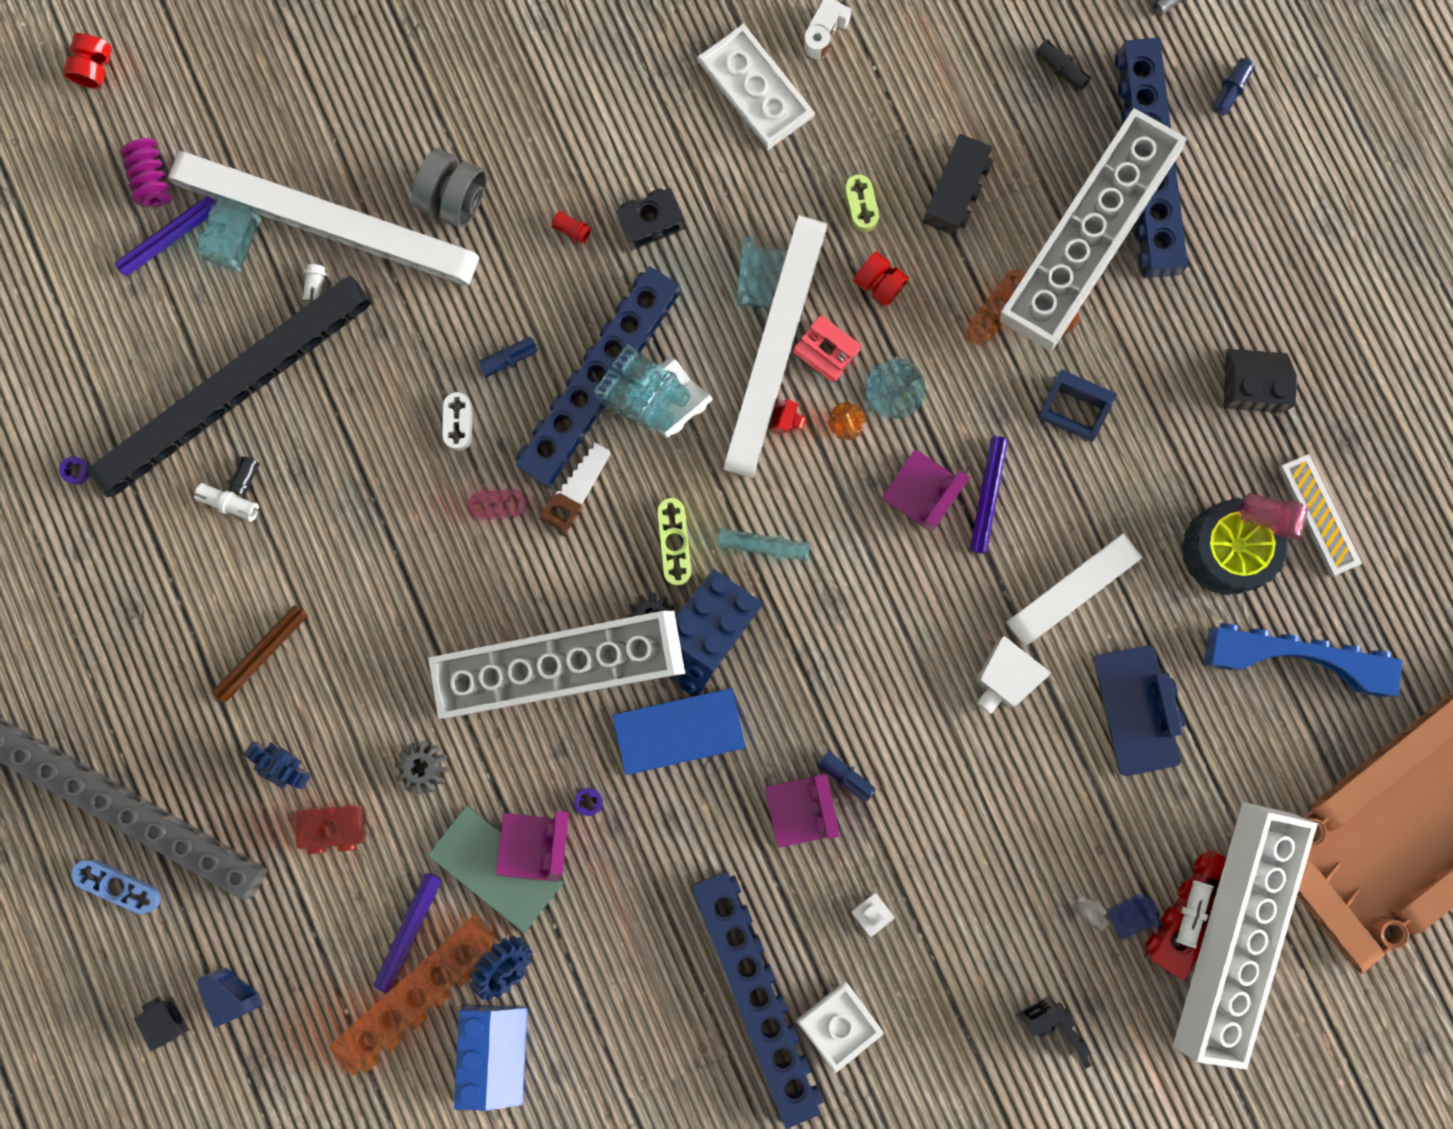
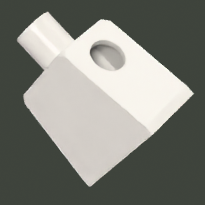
M1005 636L1000 637L976 679V682L986 689L977 701V704L990 714L993 713L1001 701L1010 708L1015 707L1044 681L1051 672Z

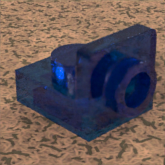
M1137 894L1106 909L1110 921L1121 940L1148 927L1156 928L1160 926L1157 919L1160 916L1158 907L1151 898L1147 899L1146 896Z

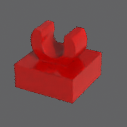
M789 399L779 401L776 404L768 430L776 434L789 432L790 429L797 431L799 428L803 430L807 418L796 414L798 403Z

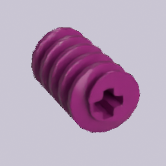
M140 138L126 143L121 148L120 154L122 159H124V168L127 170L126 177L130 181V191L133 192L131 196L133 202L143 207H158L170 203L172 196L166 193L170 188L167 183L163 182L167 176L164 172L160 171L164 168L163 162L158 160L161 157L160 151L155 149L158 147V143L150 138Z

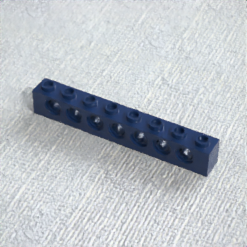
M1160 38L1125 40L1119 52L1115 54V69L1117 71L1120 70L1121 78L1118 83V95L1120 99L1123 98L1124 104L1121 113L1122 125L1133 108L1171 129ZM1134 70L1142 72L1144 77L1137 76ZM1137 98L1144 99L1148 105L1140 104ZM1175 162L1135 224V238L1140 240L1141 251L1138 254V265L1140 269H1143L1144 278L1180 276L1188 267ZM1150 211L1158 212L1162 220L1154 219ZM1154 239L1161 240L1165 245V249L1158 248L1154 244Z
M651 266L648 267L645 273L640 272L632 285L634 290L630 296H624L616 308L618 313L613 321L608 320L602 327L599 334L601 339L597 345H591L583 357L584 364L579 371L574 370L566 382L568 388L562 396L557 395L549 408L551 413L545 421L543 419L539 421L533 431L535 437L529 446L523 445L516 456V460H518L516 463L517 468L548 489L552 487L681 294L678 283ZM649 297L654 300V304L649 308H643L639 306V301ZM627 322H635L638 325L637 329L631 333L623 331L622 327ZM611 346H618L622 350L617 357H609L606 355L607 349ZM625 350H630L633 354L629 355ZM620 356L627 357L628 361L624 362ZM616 362L623 366L622 369L617 367ZM596 370L605 373L604 378L599 382L589 380L590 374ZM608 374H614L616 377L611 378ZM603 380L610 381L611 385H606ZM599 386L606 389L605 393L599 389ZM576 396H587L588 402L586 405L575 407L572 403ZM564 419L571 421V427L568 431L559 432L556 430V425L559 421ZM551 444L555 447L554 453L551 456L541 457L539 455L542 446Z
M726 870L693 883L692 889L785 1129L821 1115L818 1105L824 1103L817 1084L811 1086L807 1074L812 1071L805 1054L798 1055L795 1044L799 1043L800 1040L794 1025L787 1026L783 1014L787 1013L788 1010L782 994L775 996L771 984L775 983L776 979L770 964L764 966L760 954L765 951L759 935L752 936L748 924L753 922L747 905L740 906L736 896L742 893L736 876L729 877ZM721 898L729 899L733 904L731 912L726 915L717 913L714 907L716 901ZM732 928H738L743 931L744 939L739 944H731L726 939L727 932ZM744 958H750L756 963L754 971L750 974H744L738 969V963ZM761 988L767 992V998L763 1003L756 1004L750 1000V993L754 989ZM769 1018L775 1019L779 1023L777 1031L771 1034L765 1033L761 1029L762 1023ZM777 1050H788L791 1054L790 1059L783 1064L775 1062L773 1055ZM793 1079L799 1080L802 1083L801 1090L796 1094L788 1093L785 1090L786 1083Z

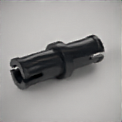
M1049 39L1045 40L1035 53L1036 56H1039L1054 69L1053 73L1057 77L1062 76L1078 92L1082 91L1092 78L1073 62L1074 58L1071 55L1062 53Z

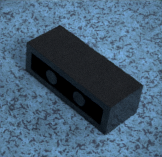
M959 133L922 223L953 236L956 235L959 227L965 229L971 215V211L966 210L970 200L976 202L983 186L978 184V180L981 174L987 176L994 160L989 157L992 146Z

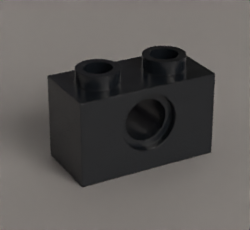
M662 188L650 192L646 198L639 201L629 200L616 210L617 220L631 251L685 230V219L671 188L666 190ZM646 213L657 215V218L651 222L642 219Z

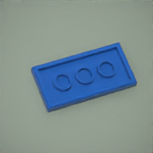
M733 688L613 715L625 775L746 748Z

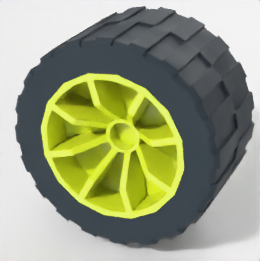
M1232 498L1228 501L1224 500L1199 513V516L1189 523L1190 526L1184 533V541L1182 543L1183 561L1188 568L1187 571L1195 578L1199 585L1206 587L1211 592H1218L1222 595L1240 594L1260 588L1277 577L1276 575L1282 571L1285 565L1284 562L1288 558L1289 539L1286 535L1284 523L1280 521L1275 511L1270 510L1267 505L1256 502L1254 499Z

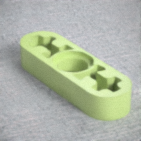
M668 498L663 500L658 507L663 570L667 582L672 586L680 587L689 582L692 574L684 506L679 500ZM669 505H674L675 510H680V514L675 515L676 526L682 524V529L670 528L664 531V526L670 527L669 517L663 515V512L668 511ZM672 534L680 535L684 541L681 549L677 551H672L666 546V539ZM685 554L686 559L679 558L681 569H686V574H682L681 580L678 581L673 575H669V571L674 570V560L667 561V556L678 557Z

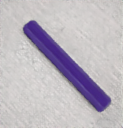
M205 196L115 262L116 268L122 275H130L219 210L218 205L212 197Z
M993 436L990 441L972 534L970 551L978 554H985L987 552L1008 444L1007 438Z
M424 874L378 973L374 987L381 992L389 993L392 990L437 893L441 879L434 874Z

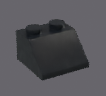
M1239 349L1226 350L1223 408L1284 413L1296 406L1297 374L1288 353Z

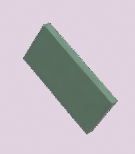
M468 805L428 856L525 933L561 888L564 881L560 879L559 882L497 876L496 867L501 831Z

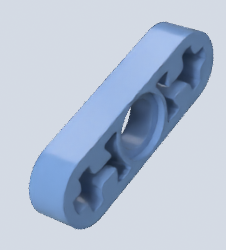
M98 860L80 861L72 869L71 878L77 887L136 914L152 912L160 904L161 895L155 886ZM92 867L90 873L97 877H104L101 881L97 879L85 881L86 875L82 873L83 869ZM113 878H119L124 885L122 893L118 896L113 895L109 890V883ZM131 892L137 895L147 892L146 898L150 900V904L141 906V899L135 896H128Z

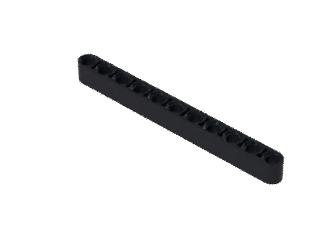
M349 276L342 279L92 464L87 473L105 497L109 498L119 494L363 313L371 305V299L354 277Z

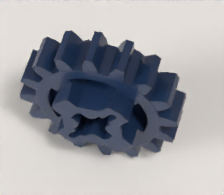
M252 741L244 753V756L249 761L256 764L253 769L258 772L259 776L281 788H285L289 784L292 787L303 789L311 777L309 773L299 767L302 761L297 759V756L275 743L270 742L268 747L263 744Z
M513 935L509 940L506 937L503 938L501 943L492 945V950L489 953L484 952L478 963L475 964L477 971L470 974L472 981L469 983V986L482 1000L491 1001L494 996L499 999L502 994L510 992L511 986L518 984L524 974L527 973L528 970L525 966L532 962L529 957L533 954V951L520 937L517 938Z

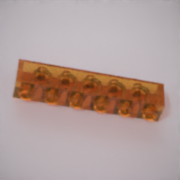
M475 914L328 1048L352 1076L360 1070L366 1074L380 1061L376 1056L384 1048L390 1052L404 1039L400 1034L408 1026L412 1030L419 1026L427 1018L424 1012L432 1004L438 1008L452 996L448 990L454 984L458 983L460 987L470 979V974L473 973L472 968L478 963L483 953H489L492 950V945L501 943V940L478 914ZM460 945H467L471 948L473 957L470 961L460 958L458 954ZM436 967H444L448 971L449 979L447 982H440L436 979ZM418 988L423 991L425 995L424 1003L418 1004L413 1001L411 997L412 989ZM389 1010L397 1011L400 1014V1025H393L389 1022L387 1017ZM365 1032H371L376 1036L377 1044L375 1047H370L365 1043Z

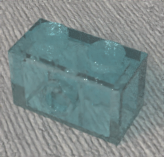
M219 197L216 205L209 212L208 226L198 239L197 252L208 262L240 272L261 218L252 208Z

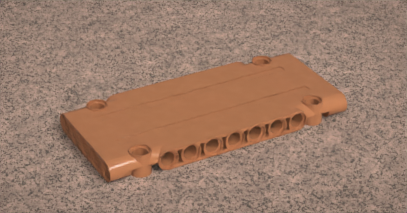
M1453 691L1311 804V811L1303 816V818L1318 824L1297 898L1345 959L1361 974L1383 958L1391 949H1400L1405 946L1410 934L1416 935L1425 931L1453 908ZM1390 925L1393 933L1390 939L1386 940L1384 932Z

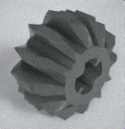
M422 741L419 749L415 743L409 744L410 754L405 751L399 753V756L405 762L396 763L395 768L403 769L404 773L399 774L396 778L398 781L408 779L404 786L405 790H411L415 786L416 794H423L425 787L429 792L435 791L433 781L438 784H444L445 780L439 775V772H449V767H440V763L445 761L447 756L439 755L436 757L440 749L438 745H434L429 750L427 741ZM419 761L421 763L427 762L428 767L424 769V776V773H417L416 768L420 766Z

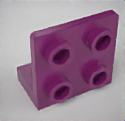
M914 450L882 496V499L932 532L970 477L962 471H959L955 476L920 451Z
M827 774L765 787L776 843L779 848L822 838L832 839L841 837Z
M556 811L553 818L504 813L496 875L559 882L563 875L569 812Z

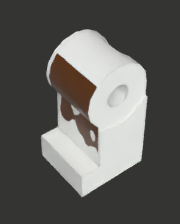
M835 0L822 1L805 33L804 51L810 58L821 59L826 56L829 51L830 39L836 28L840 27L845 30L851 17V8Z

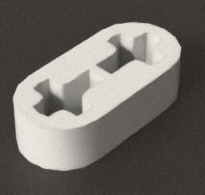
M459 392L448 395L443 403V440L449 448L455 451L465 450L472 440V403L466 395ZM456 400H460L465 405V408L459 411V419H456V413L451 409V406L456 405ZM456 425H459L460 432L465 435L464 438L459 439L458 444H455V441L450 438V435L456 433Z

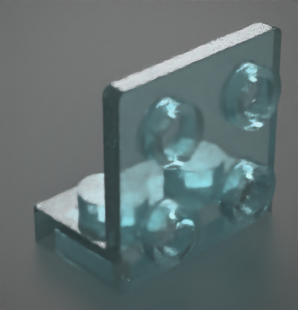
M743 237L737 305L771 308L788 250L755 247V238Z

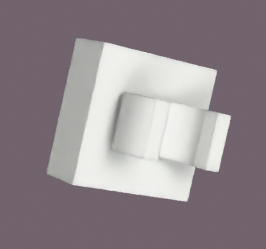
M875 892L851 910V913L870 937L874 936L895 918Z

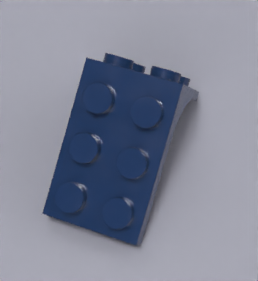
M713 569L675 618L685 674L670 676L669 678L678 683L683 691L692 693L695 696L700 695L720 663L764 603Z

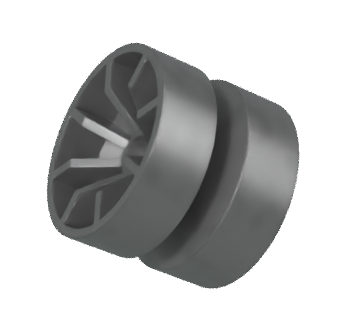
M436 148L428 154L418 171L412 191V204L415 208L431 215H437L440 212L442 220L464 228L472 220L481 203L486 188L487 172L485 169L468 161H464L459 165V160L456 156Z

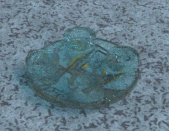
M892 359L880 363L871 371L866 382V396L870 406L878 414L886 418L901 419L912 415L919 409L925 398L926 385L923 375L917 367L906 359Z

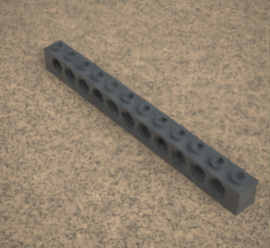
M0 717V763L239 899L245 900L254 897L269 871L268 868Z

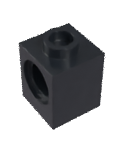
M160 997L151 1000L141 1006L144 1012L134 1017L151 1052L190 1030L173 997L161 1001Z

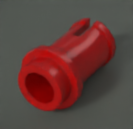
M562 211L556 213L551 223L553 229L573 238V242L576 244L579 242L584 244L591 233L588 223L585 221L580 223Z

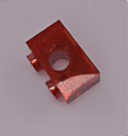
M364 805L294 811L296 849L307 848V854L325 853L327 846H338V851L357 850V844L366 842ZM329 821L333 822L337 827V833L334 838L328 837L325 833V826Z

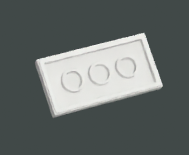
M744 23L697 57V62L767 150L814 117L815 112Z

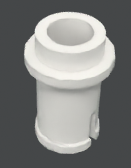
M307 264L306 269L303 270V274L306 276L302 301L311 303L312 291H314L313 300L322 295L324 278H327L325 267L315 264Z

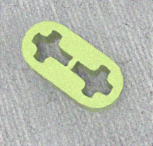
M854 175L846 183L845 198L853 227L859 232L868 233L876 227L879 211L871 181L864 175ZM855 184H859L860 188H865L862 194L863 200H859L856 191L851 192ZM862 207L865 208L867 216H872L868 224H865L863 219L858 220L861 216Z

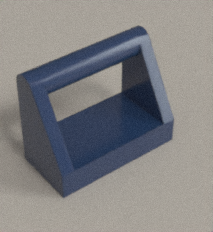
M1061 369L1051 384L1037 418L1094 442L1117 393ZM1058 391L1100 408L1092 428L1049 410Z
M226 967L208 973L198 979V987L214 1028L239 1018L263 1005L259 993Z

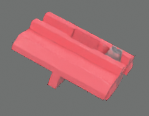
M821 315L796 344L792 353L811 366L810 368L813 371L816 370L833 383L834 380L836 381L853 357L861 350L860 347L862 345ZM824 342L829 343L835 349L830 356L820 349Z

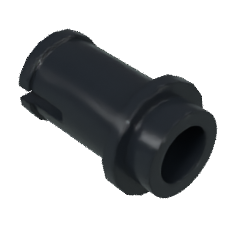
M241 456L232 480H228L227 483L229 484L228 490L245 497L246 493L251 491L249 486L260 463L251 458Z

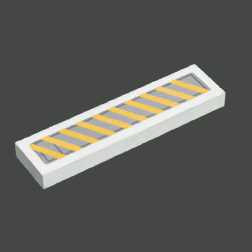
M1307 454L1278 467L1330 577L1361 565L1362 562L1310 455Z

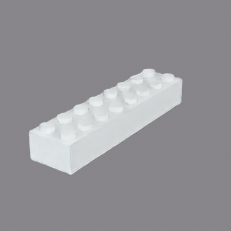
M1133 108L1001 311L1000 322L1052 352L1181 153L1187 138Z
M659 611L428 658L438 719L469 715L685 674L674 611Z
M1242 802L1173 1043V1047L1194 1061L1240 1069L1248 1068L1318 823L1289 812Z

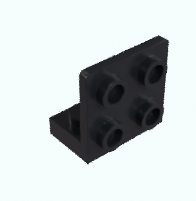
M1046 997L1015 1014L1021 1026L1033 1037L1036 1035L1038 1037L1049 1035L1056 1030V1025L1072 1057L1085 1069L1092 1066L1088 1059V1056L1092 1055L1083 1037L1079 1038L1076 1031L1072 1029L1076 1022L1067 1007L1064 1008L1061 1002L1056 1003L1051 998Z

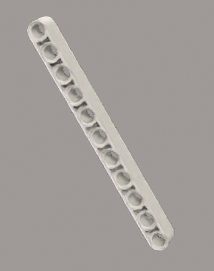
M178 151L167 177L168 181L183 189L203 196H210L212 199L460 285L469 286L480 258L474 252L183 151Z

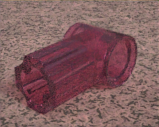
M1249 493L1242 503L1240 520L1273 529L1274 534L1284 538L1301 539L1309 507L1297 501L1283 500L1280 502Z

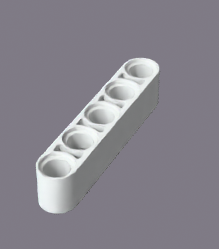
M1123 533L1016 613L1006 623L1025 647L1143 557Z

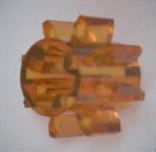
M843 402L832 409L831 414L833 418L827 421L832 433H835L837 438L842 437L845 440H851L863 432L862 423L867 422V418L863 409H859L858 404L852 405L850 402Z

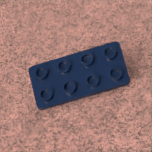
M1147 645L1096 656L1094 658V665L1119 773L1122 776H1131L1178 766L1181 759L1175 736L1183 735L1182 727H1185V719L1181 709L1177 708L1175 697L1178 696L1176 682L1173 678H1170L1169 673H1160L1155 648Z

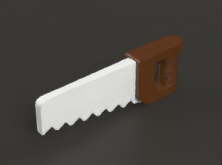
M594 442V449H589L588 456L583 457V463H578V470H573V477L567 478V484L562 485V491H557L555 495L551 496L539 520L561 531L560 535L565 537L579 515L585 498L610 457V451ZM561 507L571 514L566 521L551 512L552 509Z

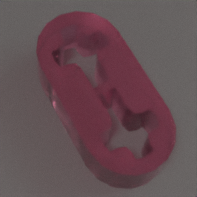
M514 489L480 491L471 496L468 507L472 515L479 520L518 518L527 510V500L520 491ZM515 496L517 501H521V505H517L515 511L512 512L508 506L500 505V503L510 502L511 497ZM482 498L489 504L495 503V507H487L483 514H481L479 509L475 508V505L480 504Z

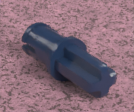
M1240 58L1229 78L1224 79L1222 82L1223 88L1212 105L1216 114L1223 116L1228 114L1237 97L1244 93V85L1255 70V65L1252 61Z
M527 337L507 348L502 346V350L482 360H478V363L485 377L488 378L509 366L514 368L513 364L537 353L538 348L531 337Z
M830 750L817 765L839 782V787L843 785L863 802H867L876 790L873 785L854 771V766L850 768L833 755Z

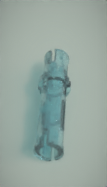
M724 528L720 529L718 547L772 555L774 559L784 557L808 562L811 545L810 542L784 539L782 535H778L777 538Z

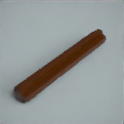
M292 606L212 691L214 697L220 702H227L307 618L306 612L299 606Z

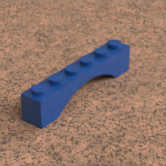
M1220 623V627L1209 629L1204 666L1236 671L1245 669L1258 661L1270 657H1297L1315 662L1331 670L1343 679L1356 693L1384 698L1398 697L1403 660L1391 658V652L1372 650V654L1361 653V647L1342 645L1341 649L1330 647L1331 642L1315 639L1311 640L1310 644L1300 642V637L1296 635L1281 634L1280 638L1269 636L1270 632L1267 630L1250 629V633L1239 631V626Z

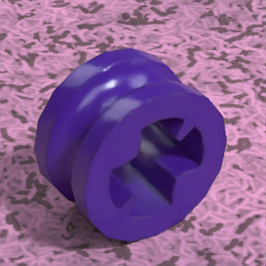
M68 457L59 466L60 476L68 483L82 484L90 477L87 473L90 464L82 458ZM72 464L82 467V471H78L81 473L79 477L69 475V471L73 470L70 468Z
M586 788L577 793L574 805L581 815L592 816L602 808L603 798L596 789ZM585 793H588L590 797L595 796L597 798V804H593L595 809L592 811L588 807L582 808L580 800H584L582 796Z

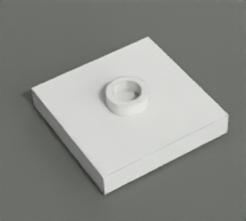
M846 981L796 1019L798 1025L834 1073H837L885 1034Z

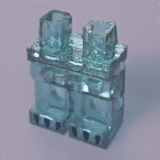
M628 344L612 365L615 372L609 369L594 390L601 404L642 424L650 431L654 427L668 431L675 418L671 412L667 411L671 402L682 408L691 398L689 390L680 383L676 374L648 360Z

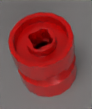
M74 33L69 48L72 56L67 57L62 75L80 86L101 89L106 73L103 66L108 65L113 48L106 41L85 33Z
M876 251L856 273L853 282L865 292L871 290L873 292L872 298L886 308L902 291L910 277L898 267L891 268L890 261L880 252Z

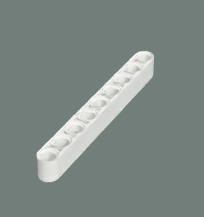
M798 216L724 465V470L750 478L754 476L828 223Z

